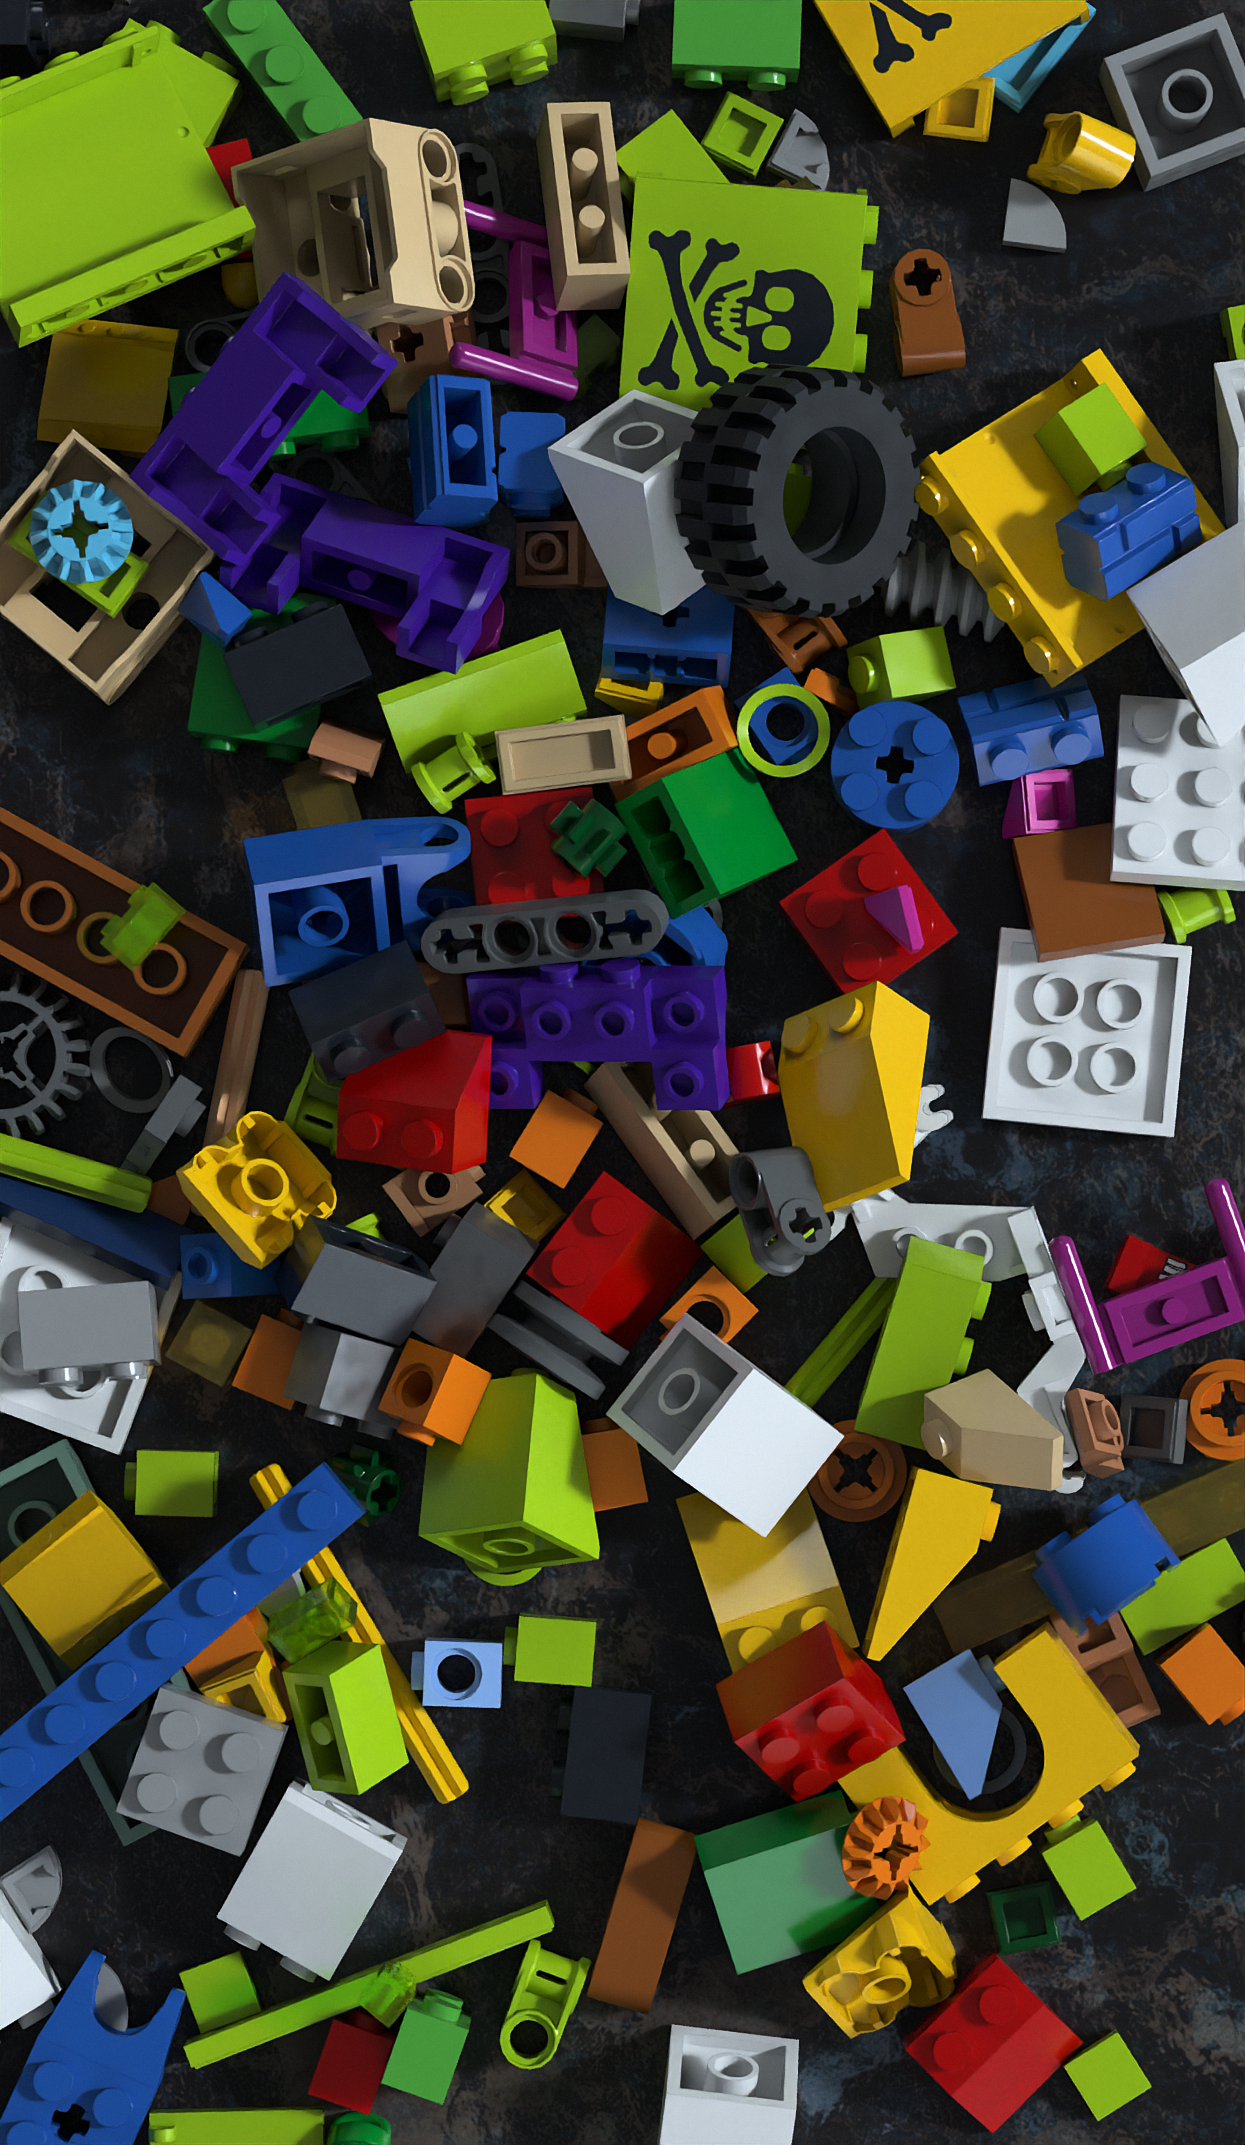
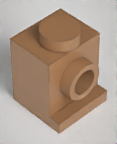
M479 1165L455 1174L442 1173L448 1177L450 1189L441 1198L431 1197L425 1187L428 1177L438 1172L407 1168L382 1187L418 1236L423 1239L446 1222L452 1213L457 1214L484 1194L476 1183L486 1175Z

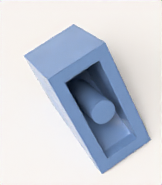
M967 1649L903 1689L967 1797L972 1801L982 1794L1003 1708L997 1693L1006 1689L1007 1686L993 1669L994 1664L988 1654L976 1660L971 1650Z

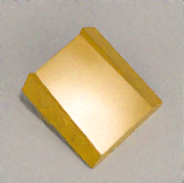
M86 319L54 333L38 418L37 440L56 442L61 445L74 429L94 447L114 449L123 456L144 457L170 421L172 406L168 377H175L178 374L180 330Z
M261 1111L249 1112L225 1136L211 1146H206L187 1164L176 1171L184 1195L243 1262L259 1269H263L293 1245L309 1214L327 1219L333 1214V1210L336 1207L337 1196L331 1184L330 1172L285 1121H278L271 1115Z
M90 1489L0 1562V1584L59 1658L72 1671L171 1592L156 1564L115 1513Z
M909 1884L907 1891L899 1890L809 1971L802 1982L812 1998L852 2039L861 2033L874 2032L891 2024L896 2019L897 2012L909 2005L927 2007L947 1999L954 1992L955 1985L953 1980L957 1978L955 1949L942 1921L938 1922L913 1893Z

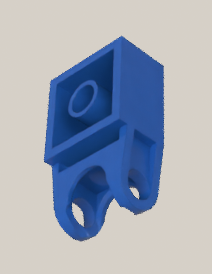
M430 816L366 819L242 840L254 943L265 987L318 979L405 939L412 952L421 950L423 933L434 919V917L430 916L431 914L452 908L476 906L472 896L464 891L443 886L423 885L434 875L446 872L458 865L471 853L469 830L465 825L451 818ZM436 838H448L455 841L446 846L427 847L424 845L426 842ZM448 929L440 938L441 943L456 940L452 935L451 929Z
M92 1950L37 2037L0 2120V2145H133L163 2080V2074L187 1992L173 1987L166 2002L158 2009L155 2016L149 2022L139 2027L126 2028L125 2031L114 2029L101 2018L95 2002L96 1989L99 1984L98 1975L106 1956ZM72 2104L79 2105L85 2110L81 2119L90 2122L89 2128L79 2126L76 2131L66 2128L62 2124L64 2119L59 2118V2111L67 2112Z

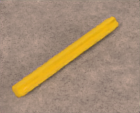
M276 1463L266 1466L250 1478V1485L265 1510L269 1509L293 1488L281 1466ZM327 1545L301 1567V1571L343 1641L380 1645L404 1744L438 1802L442 1804L449 1803L468 1790V1781L414 1690H411L410 1683Z

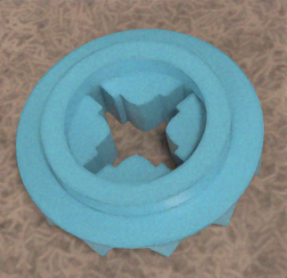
M73 479L69 483L49 489L38 506L32 510L29 539L38 561L49 573L70 583H93L108 577L123 564L132 546L133 524L126 505L112 490L102 483ZM79 505L89 524H98L100 527L108 526V529L98 530V533L88 536L85 558L81 557V551L77 548L73 538H63L62 535H54L56 532H63V528L73 526V515H76L75 506Z

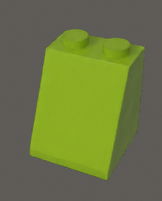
M519 1368L513 1370L510 1377L490 1379L462 1446L436 1437L432 1447L427 1446L418 1536L493 1573L599 1560L600 1545L575 1393L550 1380L549 1373L535 1368Z

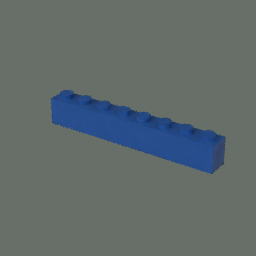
M326 1462L319 1465L0 1735V1822L367 1512Z

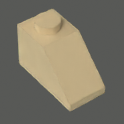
M985 1369L924 1394V1423L920 1430L923 1446L931 1457L939 1459L958 1478L1047 1491L1062 1487L1064 1435L991 1370Z

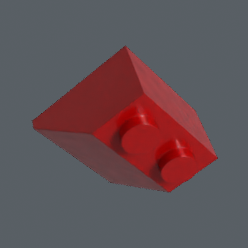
M446 1029L447 1032L429 1039L419 1046L409 1048L366 1067L358 1073L348 1075L339 1092L336 1158L445 1174H455L485 1163L492 1035Z
M604 1171L526 1274L582 1317L600 1328L604 1334L625 1350L629 1351L704 1251L700 1248L699 1244Z
M993 1949L955 1986L954 1992L947 1999L939 2002L902 2039L905 2050L952 2098L992 2133L1084 2043Z

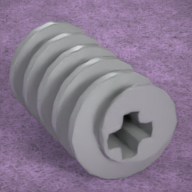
M916 542L907 557L902 556L894 559L892 565L896 570L881 587L880 596L884 599L886 617L892 618L902 603L905 602L908 603L910 622L917 624L928 608L933 609L935 627L943 626L944 628L951 616L956 615L958 616L959 633L961 636L966 637L975 623L980 621L983 625L984 641L989 643L993 641L1005 624L991 610L986 592L970 569L965 568L961 564L956 569L952 568L949 548H941L930 563L927 562L925 542Z

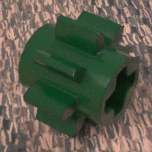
M591 799L582 810L570 801L548 826L558 836L548 849L566 868L583 880L594 868L603 877H606L627 853V850L618 843L627 832L626 827L615 815L594 799Z
M353 1442L350 1453L341 1452L335 1455L327 1465L367 1511L355 1522L369 1527L372 1524L373 1516H385L394 1509L401 1495L402 1484L399 1475L390 1470L396 1460L395 1456L358 1442Z

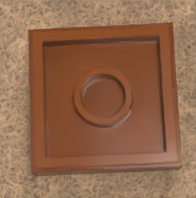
M1112 822L1013 838L1011 848L1038 963L1162 943L1164 941L1166 932L1154 884L1110 881Z

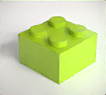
M413 0L409 2L414 33L438 103L448 99H452L454 105L476 101L489 93L487 86L508 79H512L514 85L536 81L549 73L547 66L557 63L556 32L545 0Z

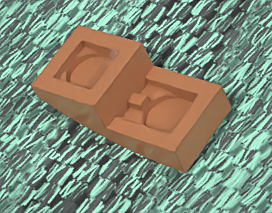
M1057 1610L1048 1613L1055 1632L1126 1728L1161 1714L1160 1707L1137 1659L1133 1644L1118 1612L1098 1626L1090 1616L1084 1619V1622L1089 1628L1086 1634L1079 1638L1075 1637Z

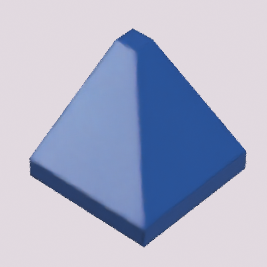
M203 571L198 576L178 609L187 620L224 653L232 647L231 641L239 636L253 614L206 571Z

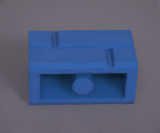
M431 375L420 386V391H416L407 402L414 522L422 525L458 528L475 527L485 516V512H489L498 501L496 475L492 472L496 464L490 381L482 378Z
M507 411V414L501 416V454H499L498 487L500 501L507 505V508H512L513 517L521 519L550 518V509L557 510L558 507L564 505V489L549 460L547 449L566 436V420L559 416V413Z
M1155 462L1143 463L1132 467L1126 473L1125 480L1105 492L1094 493L1084 497L1079 502L1077 510L1055 523L1059 546L1065 552L1061 557L1066 580L1071 586L1102 601L1109 600L1202 540L1199 516L1194 512L1197 504L1193 483L1188 477Z
M1082 669L1054 688H1051L1045 677H1039L995 688L991 692L985 693L983 691L957 698L965 747L971 764H973L980 787L1104 756L1097 707L1090 689H1088Z

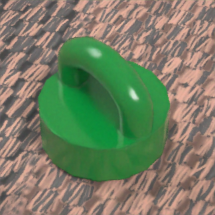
M358 2111L347 2112L337 2117L331 2123L326 2145H391V2126L385 2118L377 2113L369 2112V2115Z

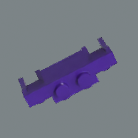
M283 271L240 330L223 344L219 351L218 359L200 383L190 389L183 397L179 411L130 474L129 478L149 497L189 527L222 560L243 567L281 518V515L252 489L249 484L315 397L323 389L340 406L360 414L399 362L358 324L342 317L305 281Z
M274 473L262 489L260 496L281 515V518L243 567L225 560L220 565L219 583L242 604L277 616L300 585L400 618L402 620L397 630L396 655L456 675L481 637L483 615L508 579L510 549L441 526L422 525L414 522L413 517Z
M618 958L609 960L601 966H578L576 961L472 972L466 979L473 1033L492 1035L489 1109H535L546 1094L542 1061L652 1062L657 1110L720 1111L730 1097L725 1046L727 990L724 966H640V962L636 959Z

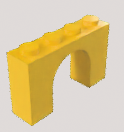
M1048 1621L997 1657L993 1669L1036 1726L1043 1743L1044 1769L1038 1782L1021 1800L1008 1807L992 1811H975L957 1806L935 1790L902 1744L885 1752L875 1761L866 1763L837 1780L858 1810H862L867 1804L880 1797L898 1796L916 1804V1811L928 1819L927 1826L922 1834L931 1845L920 1852L918 1862L923 1870L912 1871L909 1874V1879L929 1906L943 1896L949 1904L958 1900L980 1882V1879L975 1874L977 1871L994 1859L998 1861L1000 1866L1008 1864L1032 1845L1027 1836L1046 1822L1053 1829L1058 1828L1084 1808L1079 1798L1099 1784L1107 1792L1127 1779L1136 1770L1131 1761L1138 1757L1140 1745ZM892 1840L891 1846L887 1848L888 1851L895 1850L896 1840Z

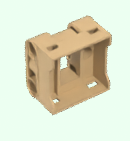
M367 118L231 167L235 200L240 206H246L256 226L252 253L259 303L284 271L305 281L342 317L358 324L371 337L374 327L388 322L414 326L424 325L467 311L472 306L475 298V283L459 164L455 148L443 132L437 129H427ZM366 194L379 289L371 292L370 255L366 245L363 219L360 218L358 197Z
M73 429L52 454L42 472L0 520V616L12 623L107 705H111L126 691L186 618L178 609L198 576L203 571H206L214 579L218 580L220 578V565L224 560L182 521L149 497L129 478L125 471ZM73 479L102 483L122 499L132 519L133 533L150 546L141 559L151 566L149 572L114 619L98 608L79 632H76L33 596L43 583L48 586L54 579V576L8 543V540L45 490L48 492L49 489L57 488L69 483ZM80 505L75 506L76 512L85 518L80 510ZM151 599L157 602L160 611L144 630L128 626L126 617L129 607L137 600Z

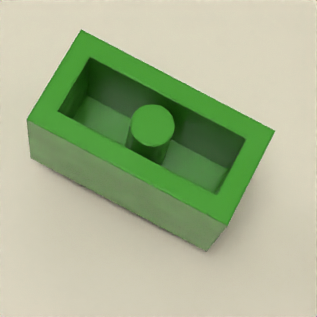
M674 0L672 78L684 79L685 86L697 89L719 88L722 86V80L748 81L747 87L758 91H779L785 89L786 82L797 83L800 69L802 0Z
M427 1988L424 1997L415 1993L411 1994L381 2081L382 2084L443 2105L472 2018L471 2013L461 2009L464 2002L462 1999L432 1988Z

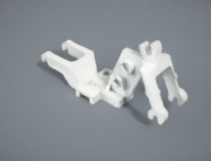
M930 1084L921 1088L914 1148L931 1131L946 1126L954 1118V1113L949 1109L933 1112L929 1108V1103L945 1093V1088L941 1084ZM887 1189L833 1210L835 1220L831 1226L832 1232L829 1241L833 1240L846 1227L847 1216L852 1213L872 1269L877 1277H898L910 1235L984 1256L982 1281H1002L1024 1273L1028 1274V1282L1031 1289L1025 1291V1294L1022 1295L1027 1314L1035 1332L1046 1328L1053 1344L1021 1381L1017 1392L1023 1400L1064 1435L1062 1487L1055 1490L1059 1493L1070 1494L1082 1488L1087 1472L1083 1468L1066 1469L1078 1460V1452L1065 1410L1064 1397L1083 1365L1086 1353L1034 1206L1012 1207L908 1203L891 1189Z

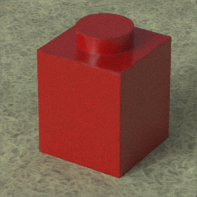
M360 2008L351 2009L349 2016L342 2013L335 2015L307 2094L369 2115L397 2033L385 2029L388 2020Z

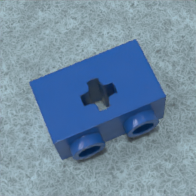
M608 583L601 678L706 687L720 685L721 688H728L735 604L729 602L725 595L715 593L706 584L682 601L676 608L664 615H660L616 598Z

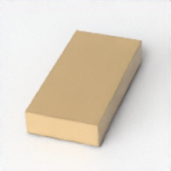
M624 714L494 731L503 795L632 778Z

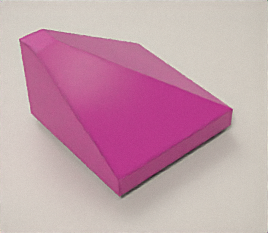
M1072 769L1046 770L1013 779L1002 824L1003 839L1078 828Z
M903 885L863 899L866 911L908 954L918 953L922 949L924 940L911 887L908 888L907 885Z

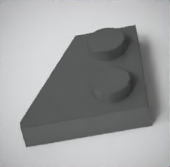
M180 1074L143 1129L120 1168L145 1176L174 1132L185 1139L207 1107L196 1100L203 1088Z

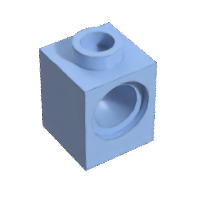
M427 1637L425 1640V1651L412 1652L411 1690H423L422 1706L500 1708L504 1640ZM450 1655L465 1656L474 1665L475 1680L465 1689L454 1690L448 1688L439 1677V1664Z

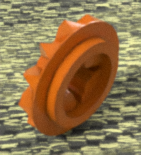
M1221 1359L1207 1363L1196 1370L1184 1384L1179 1399L1189 1400L1186 1429L1187 1441L1207 1458L1236 1462L1245 1458V1415L1238 1416L1237 1427H1234L1235 1436L1228 1437V1428H1224L1222 1418L1212 1417L1211 1414L1201 1415V1412L1211 1411V1408L1221 1406L1222 1395H1225L1224 1385L1227 1384L1231 1386V1394L1235 1396L1236 1403L1238 1405H1245V1361Z
M856 1419L844 1420L832 1425L844 1435L843 1439L806 1486L816 1504L829 1515L848 1522L872 1520L886 1513L901 1496L907 1478L906 1459L899 1443L854 1430ZM837 1449L844 1455L848 1454L854 1459L860 1458L863 1454L867 1455L872 1449L876 1450L877 1453L870 1459L872 1462L866 1469L868 1475L872 1478L870 1481L877 1487L874 1492L867 1486L862 1487L857 1482H853L847 1487L843 1486L838 1492L833 1489L840 1482L839 1478L844 1473L843 1467L839 1464L840 1459L834 1454Z
M884 1796L867 1804L853 1819L845 1835L841 1854L844 1877L853 1890L866 1897L872 1896L888 1900L893 1890H908L909 1874L912 1871L923 1870L918 1862L919 1855L931 1843L922 1834L927 1826L928 1819L916 1811V1804L898 1796ZM893 1839L897 1841L895 1850L887 1852L885 1859L874 1855V1853L882 1852L883 1848L891 1846Z

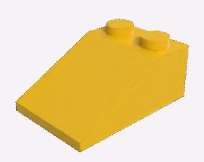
M878 980L786 1019L781 1036L777 1075L792 1146L801 1147L811 1161L814 1181L825 1213L910 1180L930 1015Z
M911 1465L861 1650L867 1658L880 1661L977 1553L980 1539L992 1541L1001 1509V1504L991 1501L994 1489Z
M806 1486L765 1538L701 1492L676 1499L733 1674L824 1620L851 1648L860 1646Z

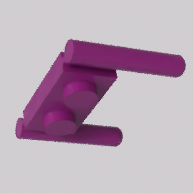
M463 199L467 228L513 243V248L508 251L510 356L469 343L457 342L449 351L451 364L464 370L563 401H572L578 390V380L576 377H573V371L578 367L576 310L556 311L546 227Z
M1213 1178L1204 1186V1193L1227 1256L1202 1263L1103 1300L1098 1304H1095L1073 1240L1069 1236L1061 1235L1050 1241L1048 1249L1093 1375L1109 1371L1121 1364H1128L1245 1320V1228L1227 1180Z

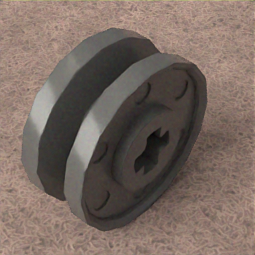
M519 1278L510 1292L530 1314L522 1323L506 1315L495 1313L487 1327L506 1339L515 1350L564 1383L575 1386L593 1399L598 1400L606 1387L586 1365L594 1355L609 1363L621 1366L629 1352L603 1335L600 1328L551 1295L547 1297Z

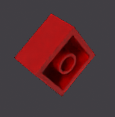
M592 786L464 800L467 827L471 836L470 854L476 906L604 893L603 877L595 868L583 880L566 868L548 849L550 844L558 837L548 828L550 823L570 801L582 810L591 799H594ZM566 914L560 917L559 924L586 920L577 914ZM506 920L498 925V931L525 928L521 923L513 920Z
M884 828L781 900L777 906L781 915L839 996L877 980L887 986L959 933ZM903 885H907L908 888L911 887L924 940L922 949L918 953L908 954L866 911L864 898Z
M825 1620L715 1684L734 1743L796 1803L823 1791L828 1785L866 1763L875 1761L885 1752L906 1741L886 1683Z

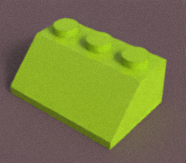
M561 629L464 663L456 675L442 671L378 694L408 780L414 779L411 766L419 761L427 764L456 744V736L463 731L470 734L484 750L489 761L494 762L498 760L494 731L574 721L587 716V707Z

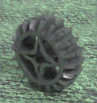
M15 971L11 978L9 990L4 989L3 979L0 974V1005H20L33 1010L36 1014L25 1024L21 1023L9 1032H0L1 1044L9 1047L11 1040L18 1042L19 1048L15 1050L13 1057L18 1063V1069L26 1076L25 1081L18 1073L14 1071L9 1072L8 1069L1 1067L0 1081H12L20 1089L24 1090L32 1100L16 1108L0 1110V1124H6L7 1135L22 1139V1121H28L35 1135L41 1136L47 1132L46 1124L40 1116L45 1110L60 1122L67 1118L68 1115L65 1109L55 1102L61 1094L77 1102L81 1100L83 1093L78 1088L67 1085L70 1074L82 1078L89 1077L91 1068L80 1063H72L73 1054L89 1052L92 1047L91 1042L88 1040L78 1039L70 1041L69 1034L82 1028L85 1022L80 1015L71 1016L63 1021L60 1019L59 1015L71 1003V1000L66 995L61 994L55 997L47 1005L44 1001L50 991L51 984L44 979H40L34 985L31 993L27 994L25 993L27 985L26 974L21 971ZM50 1029L55 1043L56 1060L52 1076L48 1084L45 1085L32 1068L30 1058L32 1050L42 1040L40 1036Z

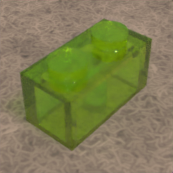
M596 313L577 329L578 367L573 371V377H576L578 380L576 399L581 398L593 386L594 382L591 378L601 368L607 372L622 358V354L619 351L623 348V341Z
M154 882L148 888L142 884L128 900L131 908L122 918L116 914L101 931L105 937L100 944L133 972L187 912Z
M332 1576L272 1614L269 1618L267 1639L293 1665L353 1627L356 1621L358 1603Z
M386 1961L361 1991L357 2002L385 2026L390 2028L416 1996L418 1988L414 1984L416 1976L400 1962L393 1966Z

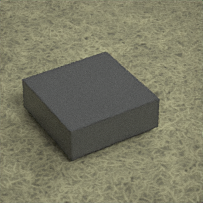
M1122 1393L1119 1421L1124 1447L1120 1451L1121 1458L1183 1464L1189 1400Z

